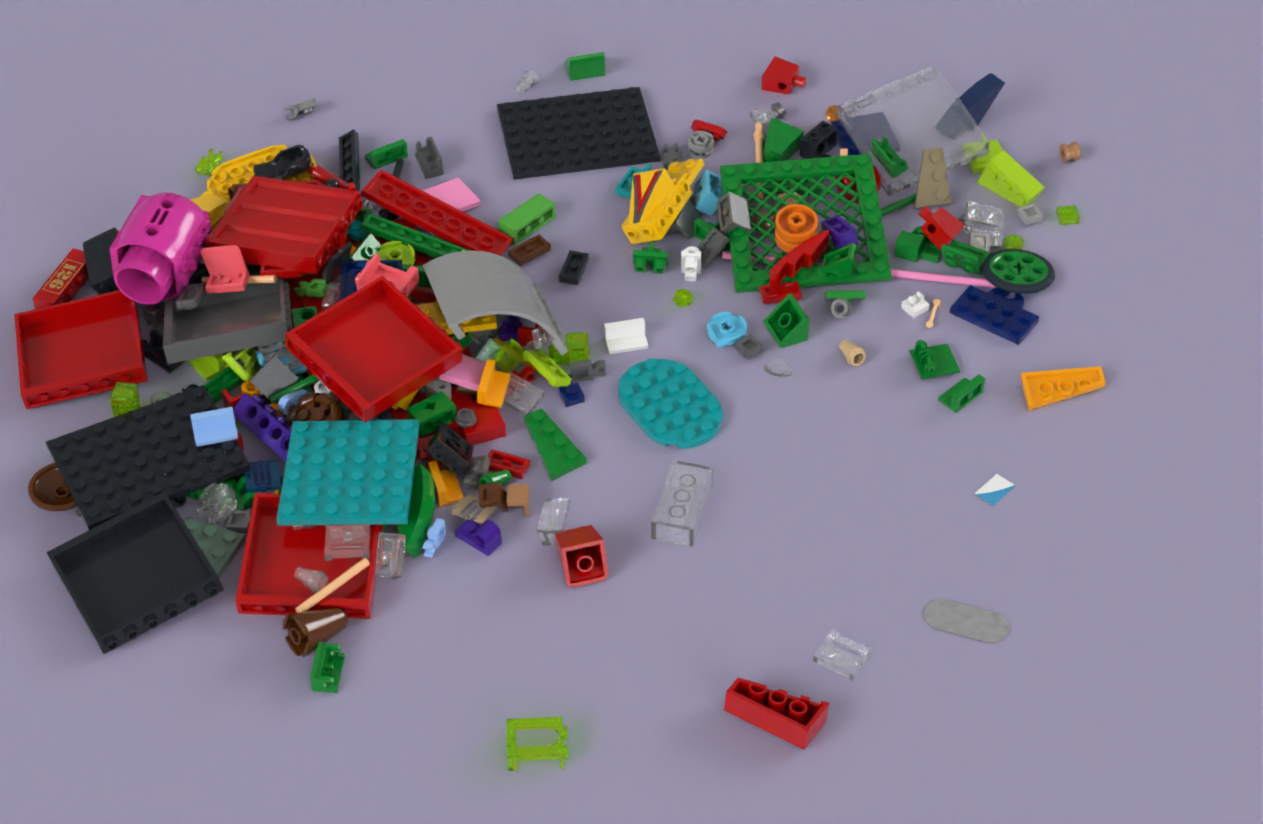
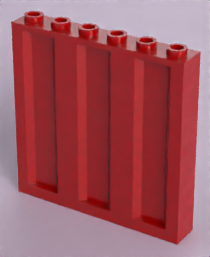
M253 176L205 240L206 248L236 245L239 247L245 263L317 274L321 267L325 265V261L332 254L335 246L339 244L343 234L347 232L351 222L355 220L357 213L361 211L363 200L360 198V191Z

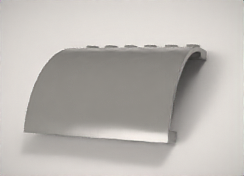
M460 251L440 256L423 265L446 322L458 340L466 336L461 323L481 316L505 314L519 316L537 323L547 331L551 342L561 356L568 352L565 346L567 340L562 334V330L537 282L533 284L527 274L509 259L484 251Z

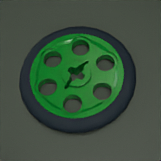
M998 250L989 254L981 265L983 276L988 282L999 289L1012 293H1037L1048 288L1055 279V272L1050 262L1044 257L1027 250Z

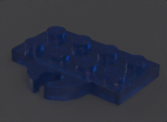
M970 285L950 307V314L1017 345L1025 339L1039 322L1038 315L1024 309V297L1021 294L1015 293L1014 298L1008 299L1006 297L1010 295V292L999 288H993L989 292H985Z

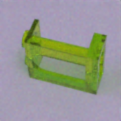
M562 717L506 719L508 771L517 770V761L560 760V768L564 769V759H568V745H563V740H568L567 726H563ZM552 729L559 734V739L555 744L549 746L517 747V730Z

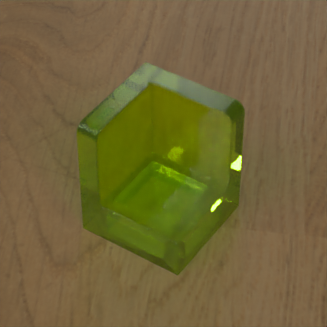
M512 338L499 348L492 360H495V364L503 372L508 373L521 362L522 354L525 350Z

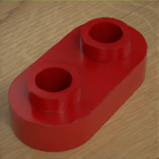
M693 120L691 125L693 132L706 131L711 133L715 141L724 140L727 131L722 127L704 121Z

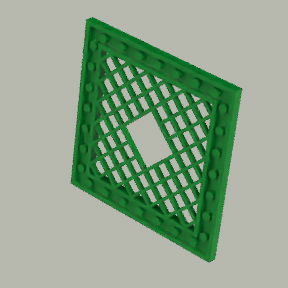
M871 154L720 166L723 196L728 192L743 197V194L748 196L749 198L746 199L747 204L751 200L759 204L755 209L748 206V211L751 212L749 219L754 215L761 219L757 224L750 221V226L753 228L749 232L735 227L728 233L736 293L759 291V286L769 285L770 269L787 253L782 251L779 254L773 250L777 244L775 236L770 233L775 229V222L768 218L773 213L777 215L779 212L777 209L781 205H790L785 202L789 197L797 200L795 204L808 206L825 219L831 218L826 213L832 209L838 213V216L842 215L848 219L847 223L851 224L853 222L859 226L856 230L857 239L862 243L856 247L855 255L858 253L864 259L861 262L855 260L851 277L823 272L821 270L822 265L814 263L810 269L803 266L794 278L786 275L781 283L798 281L799 287L803 288L889 281L892 279ZM832 176H840V177L836 180V179H834ZM844 177L852 181L848 186L840 183ZM794 179H802V180L798 183V182H796ZM825 179L832 182L828 188L821 184ZM806 180L814 184L810 189L802 186ZM757 182H764L761 186L757 184ZM787 182L795 186L791 191L783 187ZM769 183L776 187L772 192L764 189ZM855 184L857 193L851 189ZM749 185L757 189L753 194L745 190ZM836 185L843 189L839 195L832 191ZM817 187L824 190L820 196L813 192ZM798 188L805 192L801 198L794 194ZM779 190L787 194L782 199L775 196ZM760 191L767 195L763 201L756 197ZM847 192L854 196L850 201L843 198ZM827 194L835 197L831 203L823 199ZM809 195L816 199L812 204L805 201ZM771 198L778 202L774 207L766 204ZM857 199L859 202V207L853 204ZM838 201L846 204L841 210L834 206ZM819 202L827 206L823 211L815 207ZM762 207L769 210L765 216L758 212ZM849 207L857 211L852 217L845 213ZM860 214H861L862 223L859 222L858 220H856V218H857ZM764 222L772 226L768 231L760 227ZM756 230L764 234L759 240L751 236ZM862 230L864 232V238L858 235ZM766 237L774 241L769 247L762 243ZM830 238V244L827 248L834 251L836 249L831 245L832 238ZM749 239L755 243L751 248L749 245ZM758 245L765 249L761 255L753 251ZM865 245L867 254L861 250ZM769 252L776 256L772 262L764 258ZM822 253L820 257L824 259L825 255ZM751 255L757 258L753 263ZM760 261L768 265L764 270L756 267Z

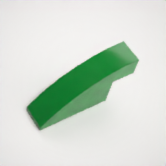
M421 464L414 468L408 524H396L402 548L414 558L419 555L427 538V531L432 523L435 505L433 475Z

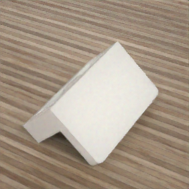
M644 318L604 324V338L609 354L648 348Z

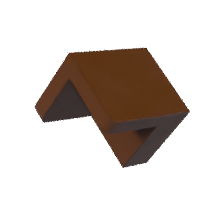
M500 482L479 485L480 507L498 506L503 512H508L507 491Z

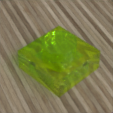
M1075 205L1059 206L1056 208L1060 225L1079 224L1080 217Z

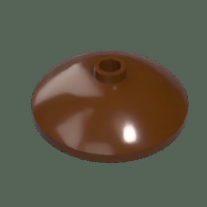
M55 463L41 468L33 475L29 482L28 492L30 499L37 507L55 512L77 507Z

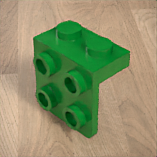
M953 239L950 246L942 245L940 248L944 263L951 268L959 267L969 274L976 273L980 275L982 271L981 265L989 256L988 251Z

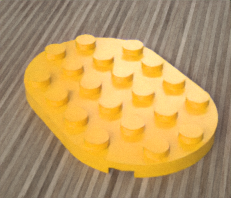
M286 145L265 147L224 162L212 171L210 179H207V191L227 201H231L228 188L232 187L233 184L248 183L255 174L253 172L254 165L272 161L280 151L287 149ZM310 154L311 165L316 167L315 159ZM307 170L301 175L289 177L286 180L313 181L314 179L311 178V173Z

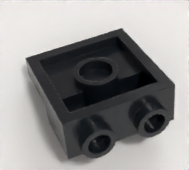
M441 421L436 427L434 436L428 442L427 451L433 459L442 462L448 471L460 476L470 465L474 446Z

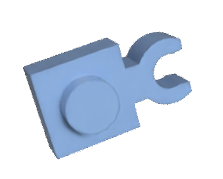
M436 518L433 526H429L427 531L428 540L423 545V549H426L424 556L432 558L436 549L438 550L446 535L445 520Z

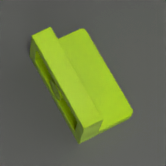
M223 354L187 360L205 381L214 378L226 369L224 366L226 362L221 360L224 356Z

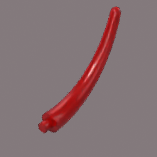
M311 165L308 169V172L311 173V178L324 185L327 180L336 179L339 182V188L356 190L354 183L342 180L319 165L316 167Z

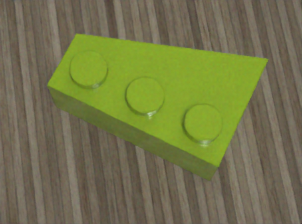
M1004 150L989 161L977 181L978 184L1019 207L1032 204L1038 199L1045 188Z

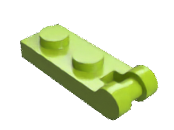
M525 350L523 352V360L530 362L537 369L538 373L549 381L550 385L554 387L570 385L572 379L545 351Z

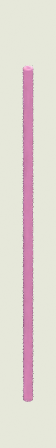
M723 251L722 259L731 260L730 252ZM751 255L752 262H754L757 258ZM765 256L764 258L772 262L776 257ZM820 261L815 262L820 266L823 264V262ZM891 269L892 277L997 288L986 279Z

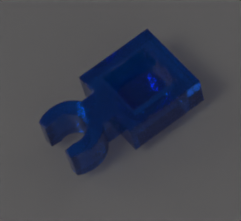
M571 381L568 386L558 387L559 395L565 407L585 402V396L578 383L573 384V381Z

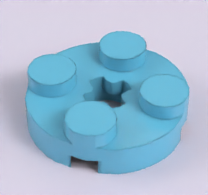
M732 312L717 313L711 317V321L707 324V334L718 347L734 345L746 337L747 323L745 319L740 315L738 317L733 316Z

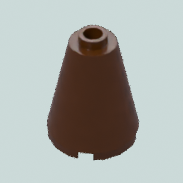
M340 608L289 614L283 619V630L287 629L289 635L285 637L286 642L295 655L308 656L317 649L318 642L325 643L346 628L348 617Z

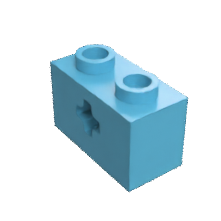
M705 170L694 185L695 209L712 216L717 210V201L723 197L721 177L709 170Z

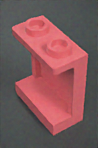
M375 254L371 260L367 261L365 268L355 278L358 291L379 277L384 276L401 293L406 294L407 297L419 283L418 268L410 266L406 272L382 264L378 254Z

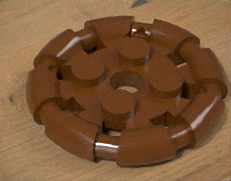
M312 393L302 397L296 406L293 404L289 408L288 415H284V418L289 421V426L293 425V421H343V410L339 406L338 400L327 393H322L321 395L320 393Z

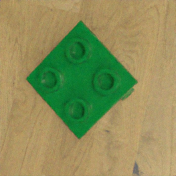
M918 340L915 349L909 350L921 379L960 373L948 343L927 347L925 341Z

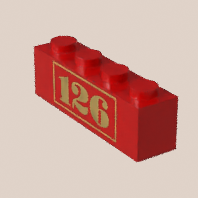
M73 248L32 298L35 309L69 302L76 296V293L85 285L89 278L84 251Z

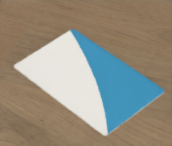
M996 474L975 495L994 506L1015 485Z

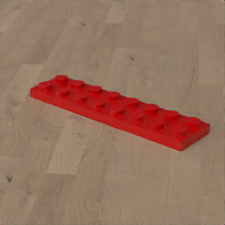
M380 170L361 191L362 197L467 250L490 252L502 256L513 242V238L383 170Z

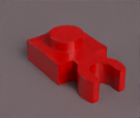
M434 435L418 439V452L421 461L427 460L426 469L429 471L428 462L437 461L439 470L442 471V462L433 459L427 451L428 442Z

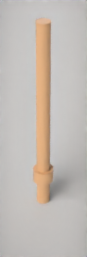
M757 122L753 137L756 163L763 162L765 134L763 132V124ZM757 182V184L761 186L763 182ZM760 191L756 197L762 201L763 192Z

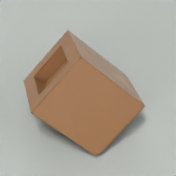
M507 484V506H524L525 517H529V484Z

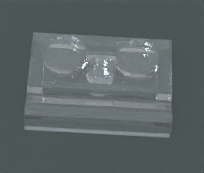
M509 372L511 376L503 403L523 415H528L537 406L541 397L544 396V391Z

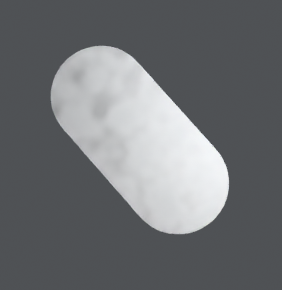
M947 599L934 600L924 609L926 622L930 626L942 631L988 643L999 642L1009 633L1007 620L996 612Z

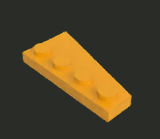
M1101 366L1024 372L1020 376L1028 411L1104 388L1106 383Z

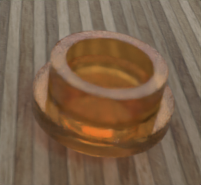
M831 105L827 108L826 116L831 123H838L842 120L844 112L840 106Z

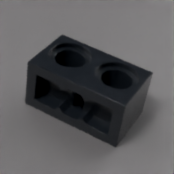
M821 121L801 138L800 156L810 159L818 158L820 155L828 153L837 145L838 128L825 121Z

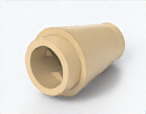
M843 340L840 343L839 348L850 365L859 366L864 362L866 356L862 348L849 340Z

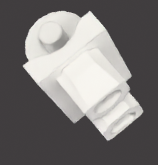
M694 246L681 250V273H685V281H696L697 274H701V251Z

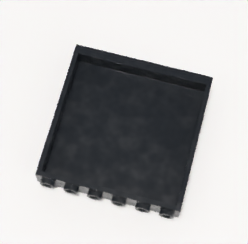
M165 491L46 552L103 654L116 649L118 646L135 639L148 630L156 628L163 622L224 591L218 575Z

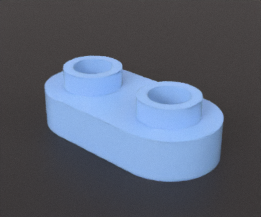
M302 389L284 395L278 402L279 411L288 415V410L293 404L296 406L302 397L312 393Z

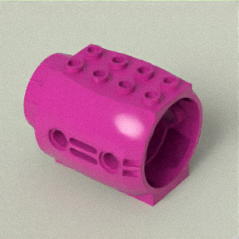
M162 192L152 196L141 195L109 248L114 281L118 289L131 300L148 305L177 297L184 286L188 285L189 279L196 271L202 259V248H206L205 240L210 235L211 227L208 211L202 210L190 199L175 193Z

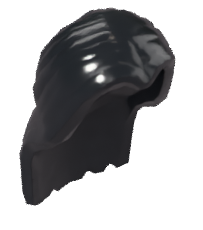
M296 145L282 150L272 161L254 165V176L286 180L289 177L301 175L311 165L310 153L303 145Z

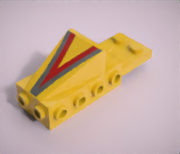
M702 158L688 159L684 162H673L668 166L667 171L665 168L634 173L630 212L621 225L631 244L662 240L693 193L690 185L704 166Z

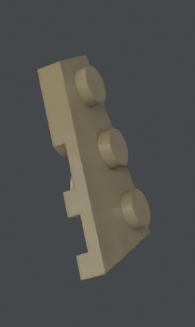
M943 147L925 149L922 151L920 175L913 209L951 204Z

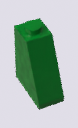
M771 118L764 147V162L789 160L800 149V140L804 136V131Z

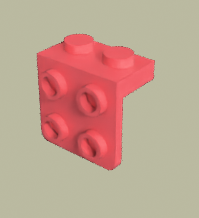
M230 245L202 248L201 255L210 274L205 286L207 294L245 291L250 274L239 247Z

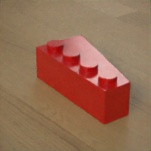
M737 678L726 691L724 711L803 750L806 749L826 723L829 709L828 702L821 701V703L810 701V697L801 695L798 698L787 695L785 690H769L767 685Z

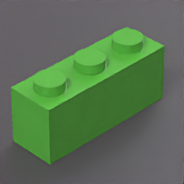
M538 193L498 220L499 231L512 237V244L517 245L556 218L555 203Z

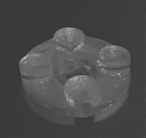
M224 483L209 485L200 495L199 500L201 504L200 508L197 506V515L202 521L219 526L237 508L238 503L235 500L234 490Z

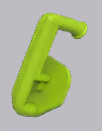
M254 347L237 350L233 355L229 352L221 359L226 362L224 365L226 368L230 367L242 380L248 382L254 376L259 366ZM238 358L244 363L243 367L236 361Z

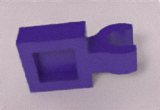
M510 315L509 321L502 322L499 332V339L501 341L519 343L518 328L523 326L520 323V319H518L519 316Z

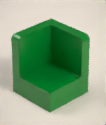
M901 231L896 241L895 257L917 263L919 253L923 248L924 236Z

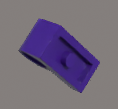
M836 215L821 222L822 229L830 231V236L836 250L852 243L856 244V246L858 245L856 229L840 216Z
M468 518L455 530L457 538L487 556L502 544L501 531L490 520L480 525Z

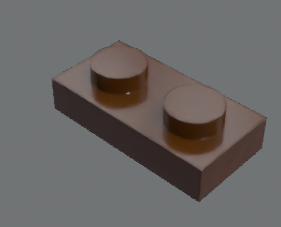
M538 234L510 249L508 255L519 266H522L550 251L551 244Z

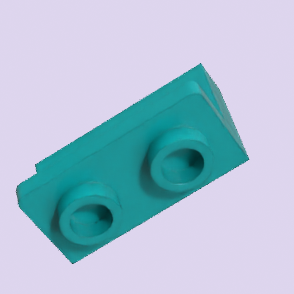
M647 164L644 169L631 166L616 186L615 194L631 199L634 173L652 170V165Z

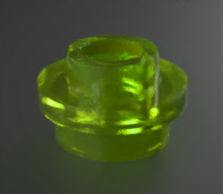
M679 289L673 296V302L677 306L686 307L692 304L693 296L689 290Z

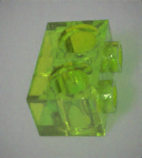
M116 382L110 397L113 417L142 407L137 384Z

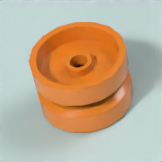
M791 204L780 209L775 220V241L777 246L789 253L807 239L817 235L818 217L810 207L803 204Z

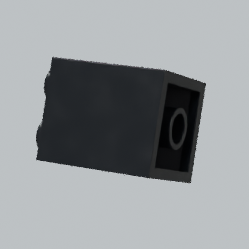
M115 227L83 242L90 286L99 295L119 290L114 281L109 249L119 233Z

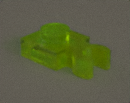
M210 149L208 157L203 156L195 168L196 174L212 176V171L221 165L220 161L223 159L222 151L214 154L213 149Z

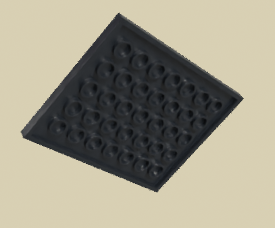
M640 87L497 104L513 180L660 162L659 150Z
M204 385L46 441L47 449L88 530L164 491L171 501L251 471L250 463L236 439L196 446L190 414L218 409Z

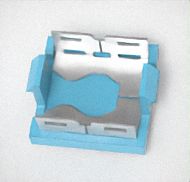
M285 342L258 346L259 351H256V357L261 368L275 355L284 364L289 365V369L295 375L307 372V367L285 347Z

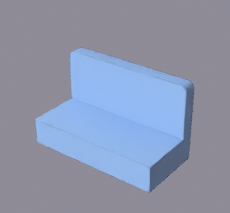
M232 407L190 414L196 446L238 439Z

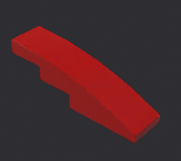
M825 230L807 239L785 255L771 269L769 285L777 288L786 275L794 278L803 266L810 269L829 246L830 231Z

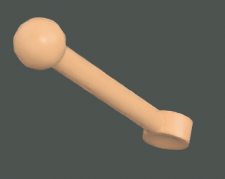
M938 299L933 300V309L929 320L926 322L927 328L933 327V319L937 307H940L941 301Z

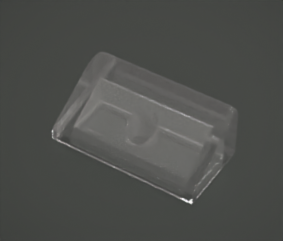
M379 533L376 575L393 580L402 577L405 535Z

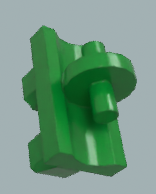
M650 242L649 247H642V250H633L635 271L646 272V265H653L654 273L663 274L665 267H668L669 263L668 252H661V248H654V242Z

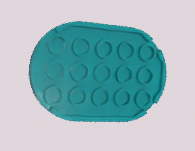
M650 358L633 365L622 375L618 385L620 403L653 441L667 446V444L677 445L679 449L693 448L710 441L719 432L723 418V411L719 400L695 373L683 363L667 359Z

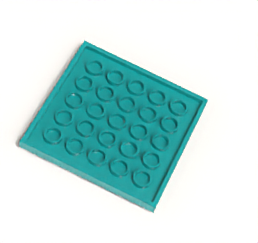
M419 419L369 420L366 423L362 420L293 421L276 519L278 526L408 524L420 428Z

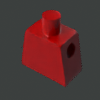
M774 56L762 75L761 90L790 94L795 86L804 88L807 78L799 76L800 67L798 65Z
M925 206L918 213L926 221L921 227V231L940 251L941 246L948 245L965 226L964 223L942 207L933 213Z

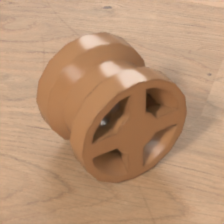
M1072 142L1070 145L1066 143L1060 145L1059 153L1063 162H1068L1070 159L1074 161L1080 159V147L1077 142Z

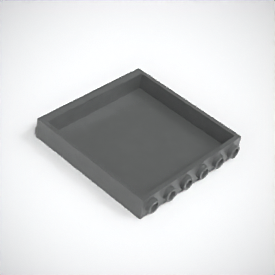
M277 278L276 283L247 284L245 291L224 292L219 294H207L205 292L198 306L192 310L177 308L176 301L180 295L165 300L163 348L167 364L285 341V333L292 330L291 298L288 281H284V278Z

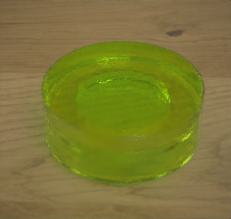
M1009 235L1004 239L1005 249H1023L1024 240L1020 236Z

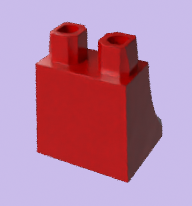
M592 525L554 533L556 549L565 581L570 587L596 583L607 578L609 573L604 539Z

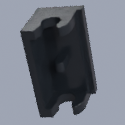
M155 329L150 332L151 340L149 343L145 339L142 340L145 357L168 373H171L185 363L182 361L167 364L163 348V335Z

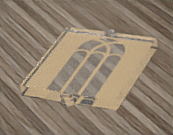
M467 493L450 510V514L462 517L464 520H471L482 524L498 506L481 508L479 497Z

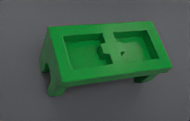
M886 136L882 137L881 143L877 139L872 140V154L892 178L908 170L907 161L898 156L888 144Z
M318 642L310 676L312 691L338 692L345 654L332 652V650L340 651V645Z

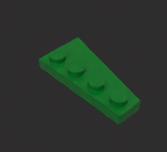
M542 408L524 416V423L536 444L538 453L543 459V464L549 472L551 481L587 464L586 457Z

